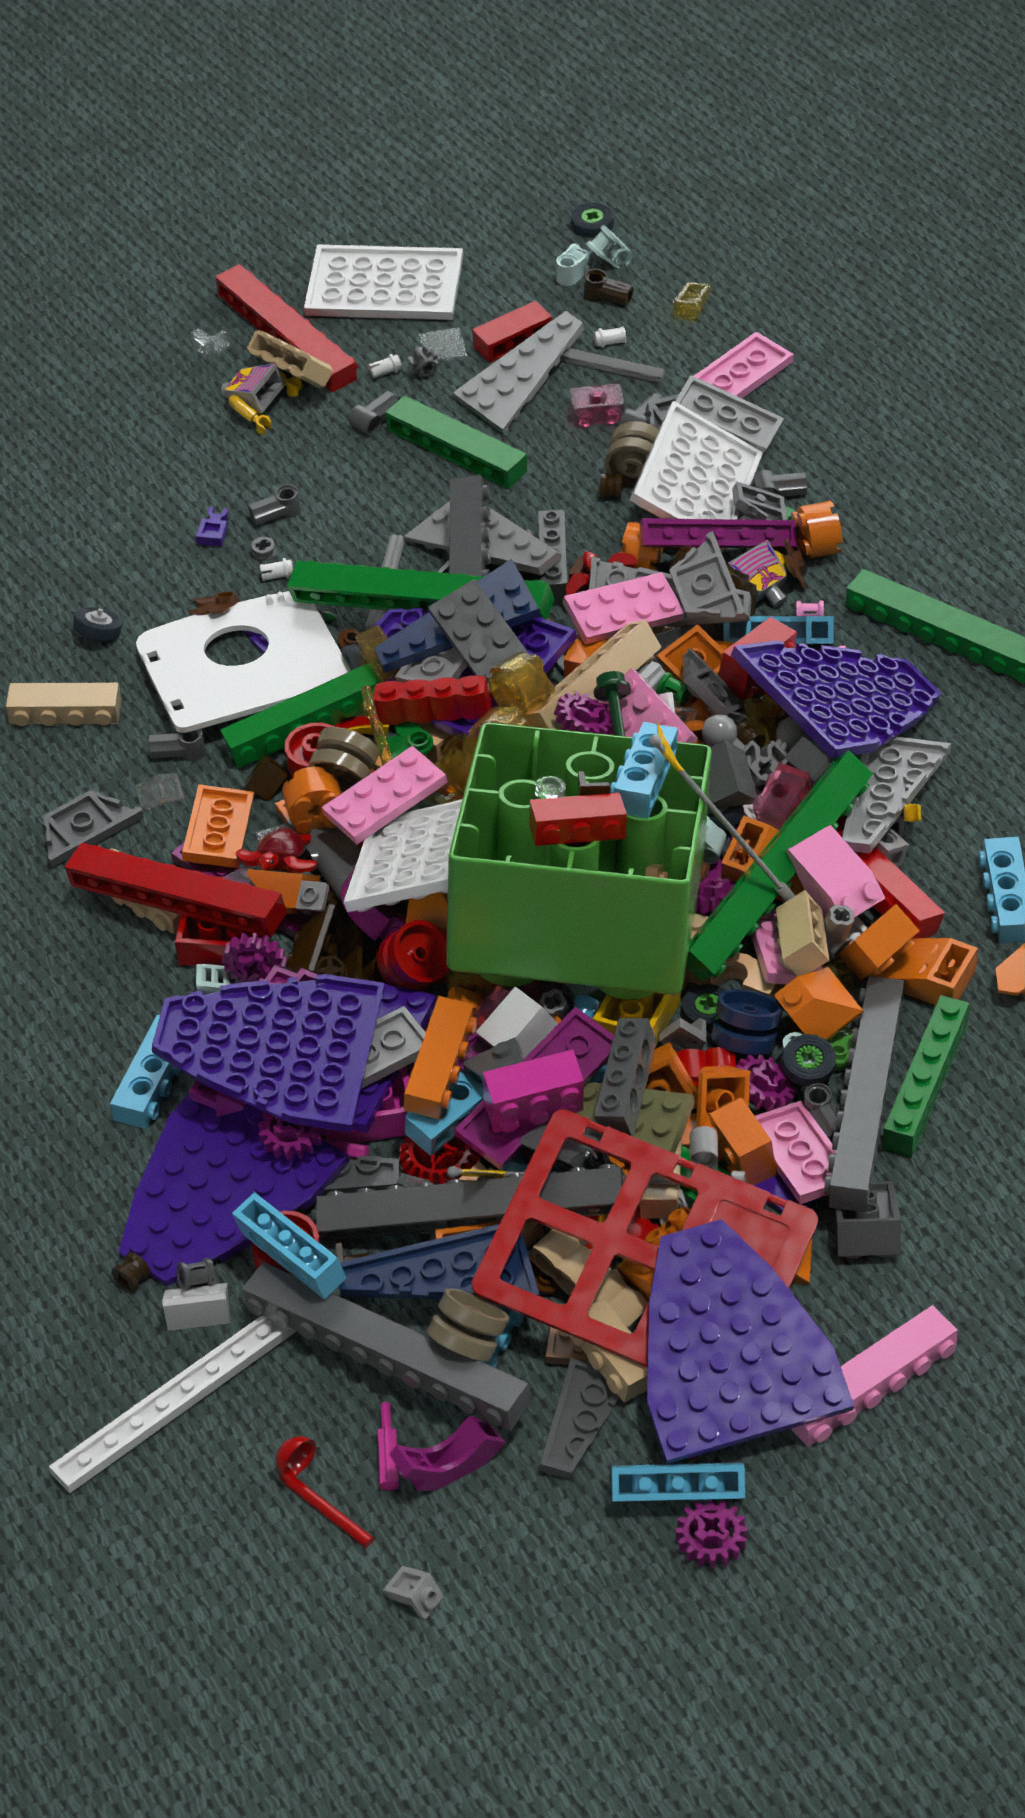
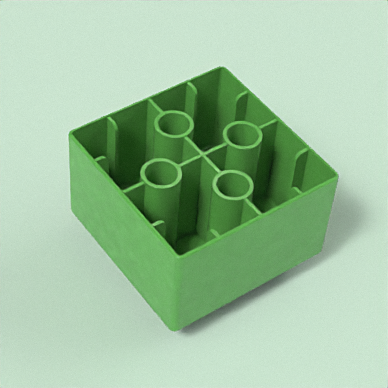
M498 723L483 724L480 728L448 855L447 967L452 971L480 974L482 978L492 984L504 987H519L532 983L535 980L597 986L609 996L623 1000L641 999L653 993L670 995L680 993L684 983L704 860L707 805L671 765L649 818L645 819L627 815L626 839L535 846L529 827L530 800L577 796L578 771H584L586 783L609 782L611 786L612 782H616L619 766H624L625 753L627 749H631L632 737ZM677 742L675 757L678 763L703 793L709 797L711 748L703 744ZM651 864L664 865V872L669 873V879L645 876L646 867Z

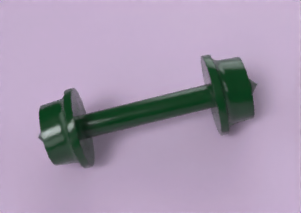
M608 671L597 676L593 694L600 701H608L614 735L626 737L620 699L630 694L631 686L626 682L622 672Z

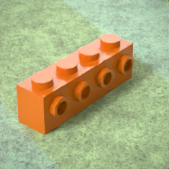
M438 996L404 1093V1111L440 1119L443 1108H449L452 1099V1091H449L451 1084H457L460 1076L461 1067L458 1066L459 1060H465L469 1048V1042H466L468 1035H474L477 1025V1018L473 1017V1004Z

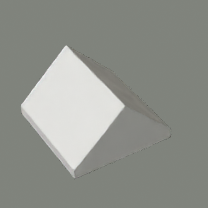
M514 987L476 1030V1033L491 1047H495L498 1043L515 1037L525 1058L558 1023L542 1006L517 987Z
M227 1283L189 1287L187 1290H182L181 1288L171 1289L164 1292L162 1303L168 1331L230 1323Z

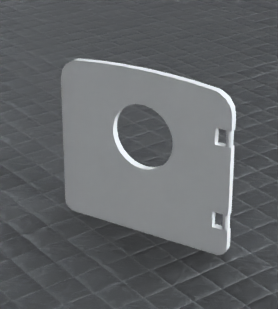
M280 591L277 594L239 602L223 613L192 615L144 632L136 641L138 654L169 714L170 720L176 731L182 733L261 712L351 671L315 604L294 602L289 591ZM231 631L255 632L263 635L269 643L266 652L260 658L244 665H220L211 661L205 655L207 645L214 638ZM154 656H157L159 659L158 661L150 662L149 658ZM182 705L183 709L174 711L173 706Z

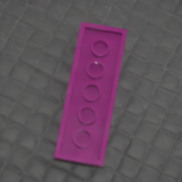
M574 1007L524 1060L529 1061L573 1049L585 1086L608 1062L614 1035L577 1007ZM483 1100L454 1129L456 1137L502 1171L524 1148L519 1143L521 1138L538 1125L529 1124L521 1126L512 1132L494 1133Z

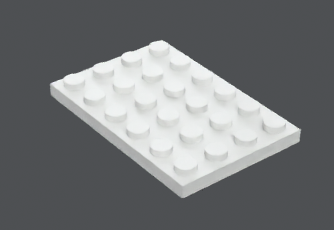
M317 245L304 306L305 316L453 320L463 261V248Z
M673 401L666 412L629 500L664 519H737L740 510L734 506L732 488L736 482L747 485L751 484L763 452Z
M462 800L402 813L364 840L344 899L347 912L356 910L364 912L378 905L385 904L391 906L405 899L413 898L417 900L437 892L448 893V855Z

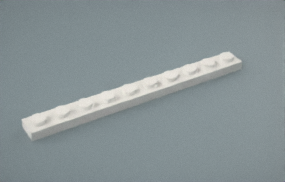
M261 1315L49 1466L51 1475L69 1493L73 1492L296 1331L289 1327H281L272 1319Z

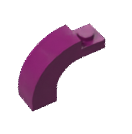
M356 865L340 889V896L345 910L344 899ZM385 904L374 906L364 912H358L357 910L347 912L357 926L375 941L378 937L384 940L388 935L406 924V917L392 906Z
M468 1416L449 1438L433 1447L417 1449L396 1445L389 1455L396 1464V1471L405 1479H410L417 1491H431L441 1489L481 1468L506 1442L496 1428L487 1422L486 1419Z

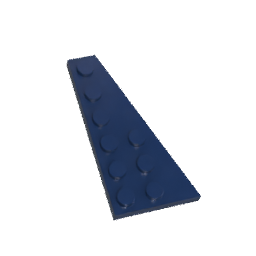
M512 559L477 581L510 628L541 617L539 608ZM427 613L376 646L374 650L384 673L454 647L431 614Z
M499 1224L340 1262L347 1277L339 1285L341 1296L441 1299L447 1288L458 1289L476 1295L472 1288V1281ZM521 1233L500 1278L504 1282L539 1296Z

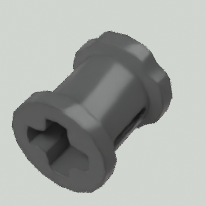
M208 1257L203 1258L202 1262L191 1264L178 1262L176 1275L182 1290H187L192 1285L205 1283L210 1286L215 1283L214 1265Z

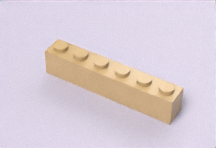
M647 621L628 622L525 712L523 717L529 727L562 730L563 723H557L555 721L557 716L553 714L561 696L564 697L567 692L574 695L575 691H578L580 695L589 693L590 698L594 699L593 691L596 687V678L600 674L608 671H619L625 675L630 668L636 671L640 666L651 662L654 659V654L662 647Z

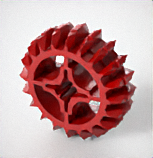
M406 1135L405 1143L401 1144L400 1157L398 1158L401 1174L404 1179L407 1178V1182L411 1187L422 1182H430L435 1185L446 1184L447 1181L453 1179L447 1175L449 1167L456 1166L458 1169H471L480 1162L481 1155L455 1136L430 1156Z

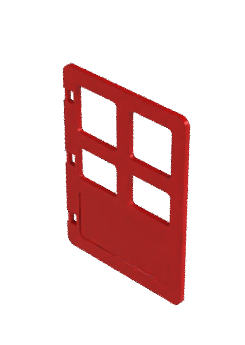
M561 1109L552 1115L473 1278L472 1288L474 1293L480 1298L648 1368L649 1302L633 1333H626L589 1317L588 1313L614 1258L622 1257L655 1271L659 1247L627 1233V1229L653 1176H661L693 1189L698 1193L682 1230L722 1219L774 1269L788 1289L817 1228L818 1217L810 1208L790 1200H784L761 1188L702 1164H696L681 1158L675 1153L611 1127H605L590 1121L589 1118L569 1110ZM587 1128L603 1134L600 1142L584 1136ZM568 1140H573L631 1165L612 1209L604 1222L594 1221L548 1202L539 1196L564 1143ZM677 1164L693 1171L690 1179L674 1173ZM767 1201L784 1208L781 1216L764 1209ZM528 1221H535L586 1242L593 1247L571 1296L564 1305H559L511 1285L500 1278Z

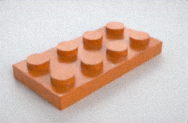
M199 784L182 851V861L195 864L217 865L225 868H239L240 862L236 858V851L243 849L254 792Z

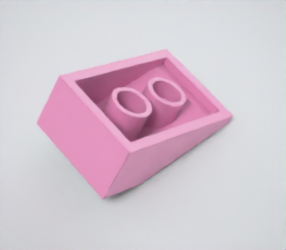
M831 825L786 850L805 891L822 908L824 921L829 909L836 904L839 906L847 905L854 912V918L885 899L873 872Z

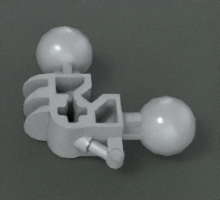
M713 715L706 719L702 727V739L707 746L712 747L725 740L744 750L755 788L765 785L770 790L775 780L789 777V773H795L794 770L796 768L785 758L787 753L801 738L804 737L810 741V737L807 736L806 732L790 717H786L779 723L776 729V741H771L761 749L753 740L744 745L737 738L736 724L726 715ZM770 761V763H769L768 765H766L765 767H763V768L760 770V767H762L763 765L767 764V763Z

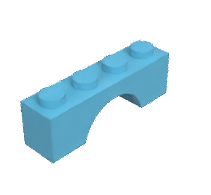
M750 616V621L724 623L725 642L736 643L769 617L797 631L795 644H833L834 616Z

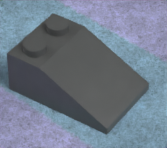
M893 1181L871 1183L867 1212L833 1208L838 1257L844 1256L848 1259H857L861 1256L876 1255L880 1258H888L901 1254V1219Z

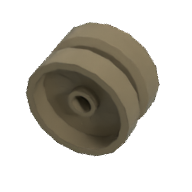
M636 421L623 423L614 429L605 458V470L608 475L623 474V486L635 487L659 430L653 425Z
M327 727L320 733L316 746L317 750L312 753L308 767L325 768L326 772L335 774L340 790L345 792L371 774L370 770L376 764L379 749L370 739L355 731L340 727Z
M447 1288L438 1305L444 1314H434L426 1332L436 1342L460 1355L475 1360L490 1361L498 1344L493 1336L502 1335L509 1316L499 1307L476 1295L458 1289Z

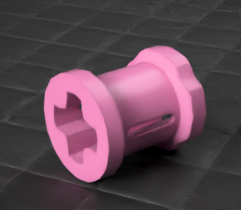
M820 600L819 603H801V601H796L797 616H824V600ZM804 612H817L816 614H804Z

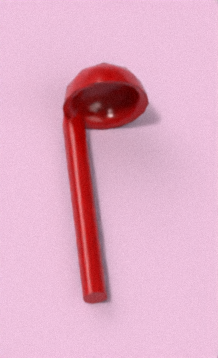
M294 1436L284 1441L278 1448L275 1459L279 1477L284 1485L363 1547L367 1548L374 1541V1537L296 1478L301 1471L309 1466L314 1458L316 1442L304 1436Z

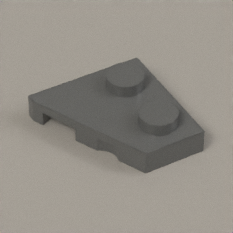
M735 483L732 493L736 508L755 520H787L784 496L744 483Z
M514 1037L508 1041H502L495 1047L462 1063L468 1074H477L483 1082V1072L525 1062L521 1047Z

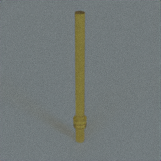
M363 686L361 688L364 701L362 707L365 716L369 718L383 766L392 760L382 722L378 718L373 701L372 688L370 686Z

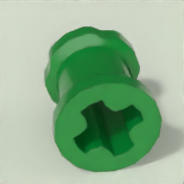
M669 672L664 674L656 689L658 695L673 692V700L681 707L691 695L688 690L689 686L673 678V674Z

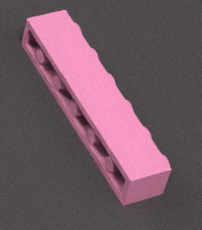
M933 1305L841 1366L854 1403L853 1411L794 1427L791 1430L807 1447L816 1441L818 1443L824 1442L831 1435L832 1430L841 1424L843 1426L849 1425L854 1421L859 1412L865 1408L872 1409L877 1406L884 1395L890 1391L897 1392L901 1390L915 1374L923 1375L929 1370L933 1362L939 1358L946 1359L951 1356L957 1347L958 1330Z

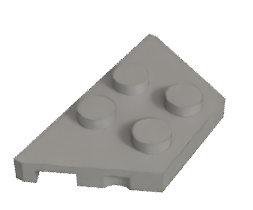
M709 532L704 543L697 549L693 547L683 560L678 561L669 570L687 618L744 620L747 618L714 532Z

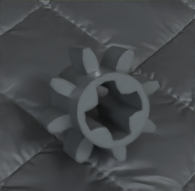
M426 345L414 348L410 352L409 357H407L410 363L408 365L409 370L413 375L418 373L420 377L432 375L436 371L437 366H439L436 360L438 354L433 348L429 350Z

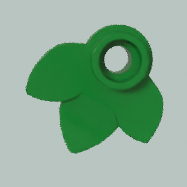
M408 721L395 725L397 735L378 741L380 749L384 753L391 755L390 760L411 746L422 755L428 754L434 747L432 736L427 731L421 730L417 723Z

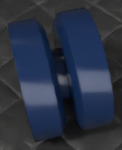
M734 989L721 992L715 1009L718 1017L714 1019L711 1029L712 1040L729 1051L741 1054L763 1055L772 1052L776 1046L778 1036L776 1027L781 1022L782 1005L776 999L752 990Z

